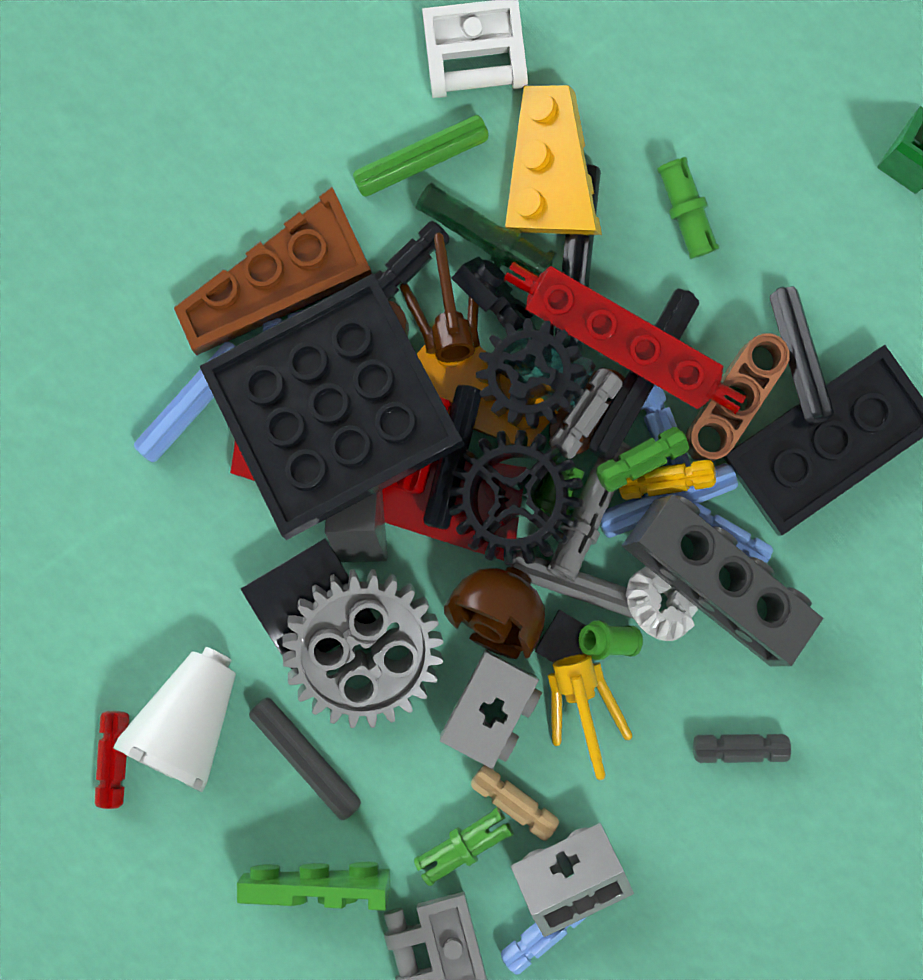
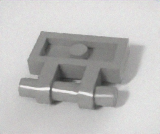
M464 891L418 903L416 909L420 924L407 925L402 908L392 909L384 913L388 929L384 933L387 949L393 950L399 972L395 980H488ZM425 942L432 967L418 969L412 946Z

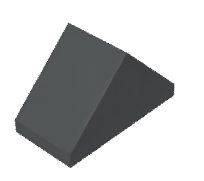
M382 490L326 519L325 534L341 562L387 561Z

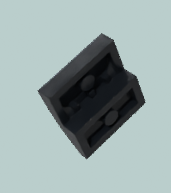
M327 538L240 588L282 656L284 653L291 651L283 647V634L296 633L288 627V616L296 615L303 617L298 610V600L301 598L314 603L312 586L316 584L328 592L331 590L330 576L333 574L342 585L349 583V575ZM370 608L360 610L355 616V619L363 624H370L377 620ZM324 638L315 647L319 651L326 653L341 643L334 638Z

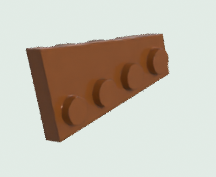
M333 187L319 196L320 201L304 214L298 212L285 222V228L266 243L262 244L260 241L245 253L247 257L229 271L222 270L174 307L189 345L196 356L257 329L268 321L286 316L337 293L372 274Z

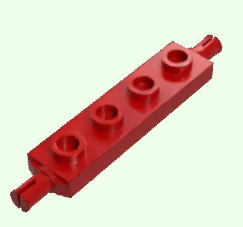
M514 261L509 269L524 277L525 281L509 272L506 273L504 281H508L529 294L526 310L545 321H550L553 326L560 330H565L572 337L692 407L699 409L711 399L736 415L740 406L724 398V395L731 397L741 404L746 399V395H742L720 382L722 380L723 365L554 267L550 266L537 276Z

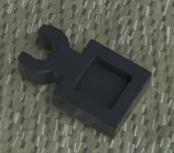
M478 256L464 263L451 277L485 312L491 310L504 328L506 324L510 323L516 330L522 329L525 319H531L534 316L533 313L526 310V305L510 294L513 289L504 281L505 274L496 264L489 260H483Z

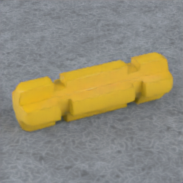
M711 460L695 461L688 467H686L685 463L662 466L634 481L630 477L627 478V484L620 487L619 491L623 499L629 500L642 498L644 493H648V496L688 491L690 486H694L695 490L711 488L716 483L715 467Z

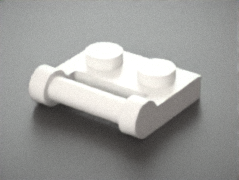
M491 0L422 8L432 99L447 97V92L511 84L513 89L528 86L518 0ZM509 53L510 65L444 72L443 60Z

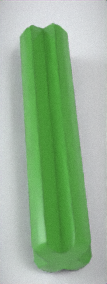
M474 115L355 170L353 173L355 184L362 196L372 195L486 142L489 136L488 129L483 119L479 115Z

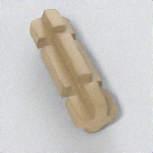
M485 765L481 767L471 781L472 788L485 798L490 796L495 806L522 826L525 824L529 825V831L543 841L548 840L559 825L558 818L546 808L539 809L538 802L508 780L505 782L500 780L501 775Z

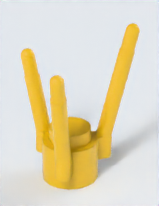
M578 654L568 656L554 662V673L547 675L551 688L552 744L559 746L562 742V695H565L568 703H577L595 776L598 780H603L605 778V770L588 700L595 696V687H597L623 738L631 740L632 733L604 679L601 663H593L591 655Z

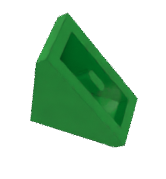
M922 106L916 110L877 166L878 169L914 194L923 189Z

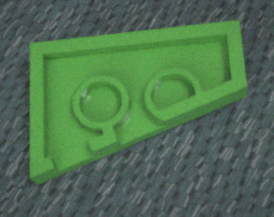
M356 862L349 864V870L329 871V864L309 863L300 865L297 872H280V866L274 864L255 865L250 867V873H243L237 882V903L296 906L308 902L307 897H318V903L324 904V908L342 909L346 907V904L354 903L358 899H368V910L386 911L390 893V869H379V864L376 862Z

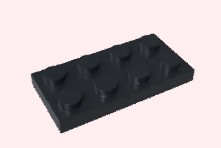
M886 345L879 347L826 384L834 410L833 416L827 419V421L815 424L807 423L799 403L723 457L726 463L731 465L736 477L778 536H782L923 438V397Z

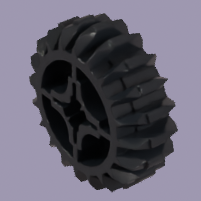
M525 430L517 431L514 445H510L509 437L505 431L497 432L498 448L493 449L490 442L482 438L478 441L479 447L484 453L481 458H478L470 451H466L463 454L464 459L473 465L469 472L461 468H454L453 475L464 480L465 483L463 488L449 487L448 494L456 498H463V504L450 507L449 513L454 517L466 515L467 519L456 527V531L460 535H465L475 530L476 533L468 543L472 550L479 549L486 541L489 542L485 551V558L494 561L500 549L503 548V558L506 565H514L517 550H521L526 564H533L535 562L533 547L538 546L545 557H550L553 555V549L547 542L549 538L553 536L556 541L563 545L569 541V538L558 530L561 524L564 522L574 528H577L579 525L578 519L566 513L568 507L575 509L583 508L584 501L577 497H569L568 491L582 488L583 483L580 478L565 480L564 477L572 472L576 465L571 459L563 461L558 465L555 463L563 453V448L558 444L552 446L546 453H543L547 439L542 434H538L534 438L531 447L527 446L528 436ZM511 458H527L536 461L530 470L526 469L522 474L514 478L504 477L493 468L498 463ZM548 472L552 476L556 490L555 506L550 517L541 510L536 501V493L543 484L541 480ZM483 479L491 486L495 494L494 505L488 512L490 516L484 522L480 516L477 504L478 490ZM501 481L507 487H512L518 491L525 486L527 493L522 496L527 498L526 504L534 511V514L532 515L526 509L515 505L507 509L505 502L509 501V499L505 497L506 491L499 486L498 482ZM516 517H526L539 528L532 535L518 539L502 538L495 534L502 525L506 526L509 521Z

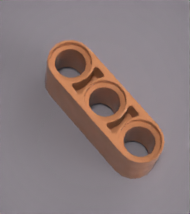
M763 333L754 337L739 350L720 382L729 387L740 388L747 396V405L743 411H738L736 415L711 399L703 405L685 434L689 444L687 453L694 460L715 461L726 456L734 448L787 367L790 359L789 349L781 337L772 333ZM755 347H763L771 353L773 357L771 370H762L754 364L752 352ZM702 427H711L719 433L721 444L716 452H708L700 446L698 434Z

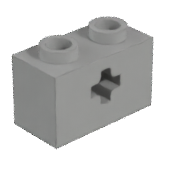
M485 650L450 715L439 741L491 769L494 768L498 758L506 762L519 738V735L512 732L521 714L527 718L531 716L542 694V691L535 688L539 679L535 675ZM497 697L502 700L501 708L506 715L503 719L494 717L491 723L484 721L485 711L480 706L483 702L492 704Z
M601 823L590 828L575 830L567 839L546 849L534 850L528 853L523 860L511 865L531 916L544 937L634 894Z

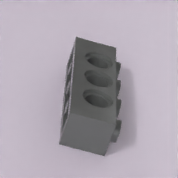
M673 494L654 500L622 544V547L770 667L792 666L824 619L810 607L812 605L811 600L802 592L791 587L786 588L773 577L775 575L774 570L767 563L755 557H748L736 547L738 542L729 532L717 526L712 527L699 516V508L690 500L682 496H674ZM684 535L693 544L694 551L691 559H688L681 549V541ZM722 567H725L730 574L731 582L727 590L721 585L719 580V573ZM760 597L767 605V615L764 620L757 612V603Z

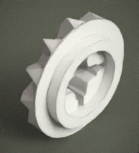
M647 566L637 571L630 578L626 590L627 604L634 620L647 634L659 640L674 641L684 636L695 626L692 617L698 611V608ZM664 593L668 598L666 601L668 608L659 612L662 606L660 604L662 601L660 594Z

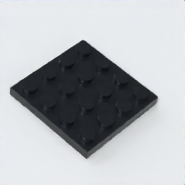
M374 273L199 366L281 536L286 540L465 446Z

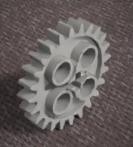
M355 569L350 570L349 583L344 585L333 574L330 576L331 590L328 592L316 584L312 586L314 603L301 598L298 600V610L303 617L296 615L288 616V627L296 632L283 634V647L291 650L283 654V666L293 668L288 673V684H302L298 689V700L300 702L314 697L312 702L313 714L317 715L328 707L330 709V723L335 724L342 714L348 715L350 728H355L359 716H366L370 727L374 728L377 722V714L384 713L386 718L393 723L395 722V707L400 706L408 713L413 711L409 698L411 695L421 699L427 698L426 689L422 681L436 683L438 680L436 671L429 666L443 663L441 652L433 649L443 644L441 632L431 631L439 625L436 614H425L429 608L425 597L411 602L415 594L411 583L397 591V579L394 574H391L384 584L378 583L376 570L371 569L366 582H360ZM365 608H373L381 613L379 618L370 624L358 622L355 616L360 610ZM394 622L399 624L398 628L387 630L390 624ZM324 638H334L341 643L337 650L329 653L321 652L315 647ZM358 644L365 649L371 646L372 651L365 654L361 649L354 651V647ZM402 645L410 649L409 653L400 660L388 659L385 656L386 652L394 646ZM339 668V671L334 675L327 674L328 670ZM354 675H364L370 679L366 686L358 689L351 688L345 684Z

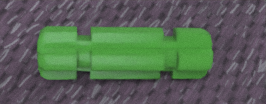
M672 427L658 435L659 440L655 441L654 438H651L618 455L619 461L615 462L612 458L596 468V474L600 484L608 492H613L626 485L627 478L630 477L634 481L666 464L667 457L670 456L674 460L687 453L689 444L684 432L680 431L677 427Z

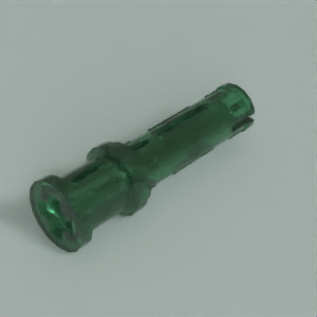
M433 182L427 185L417 201L415 208L418 211L432 217L448 229L490 254V260L500 269L504 266L509 269L515 261L518 265L539 276L553 265L557 257V253L553 250L545 252L524 239L521 230L511 227L508 230L504 229L446 193Z

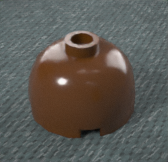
M507 567L505 570L485 568L473 572L462 579L444 606L445 616L456 629L463 622L467 627L475 631V633L470 635V640L493 653L510 659H517L521 651H523L525 659L531 656L540 639L545 622V607L537 590L531 586V578L523 571L514 567Z

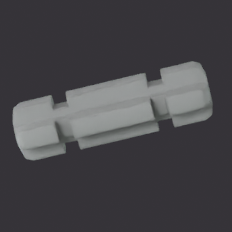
M605 368L597 370L589 382L592 385L590 391L584 389L582 396L578 398L572 407L573 410L563 420L566 424L564 429L558 428L550 439V447L558 444L563 448L561 456L571 459L576 455L582 446V443L579 441L582 436L588 437L609 406L606 403L608 397L614 399L622 387L623 382L615 373Z

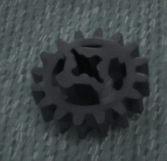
M526 318L523 330L518 332L510 323L506 324L507 337L501 340L499 337L491 335L489 340L495 347L492 353L480 352L479 358L488 365V368L476 372V378L480 382L489 384L479 393L485 401L497 399L493 403L491 411L498 417L509 410L508 422L515 427L521 422L522 417H526L527 424L531 429H537L539 417L545 416L553 425L557 423L555 410L559 407L569 413L573 410L567 400L569 395L582 396L583 389L574 380L575 378L585 376L586 369L583 365L573 364L574 361L582 356V353L578 346L566 348L571 337L565 330H562L554 337V326L550 321L546 320L540 330H536L532 320ZM527 344L526 348L510 354L516 348ZM552 349L559 354L562 360L563 373L558 372L550 365L553 357L551 354ZM536 366L545 377H530L526 381L516 370L522 372L524 370L532 371ZM500 374L508 378L512 384L509 390L510 399L505 396L502 390ZM549 393L553 394L547 400L535 404L536 399Z

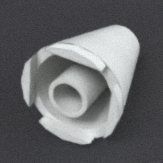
M205 647L202 654L192 651L117 738L113 749L166 776L177 779L195 790L203 792L210 775L236 673L228 668L232 660L208 647Z

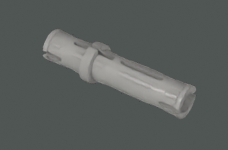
M623 442L613 458L614 461H619L618 455L632 448ZM598 457L579 497L584 501L583 508L574 509L571 516L579 520L578 527H570L563 522L560 528L569 538V541L565 545L558 544L546 570L562 580L575 582L586 553L591 544L597 543L600 536L597 530L615 491L608 492L602 487L596 474V468L609 460Z

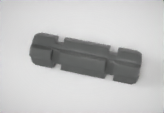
M760 734L721 735L720 739H716L714 735H697L693 741V754L695 760L699 763H716L717 759H721L724 763L763 762L764 758H767L770 762H787L791 757V742L789 737L784 734H767L766 738H763Z

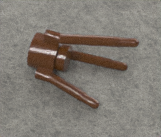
M436 233L434 235L435 253L445 312L435 318V324L432 326V329L409 285L406 284L404 286L401 284L400 290L424 338L426 353H436L437 359L441 362H459L472 356L475 348L480 346L477 331L479 305L469 297L467 320L461 312L456 311L443 234Z

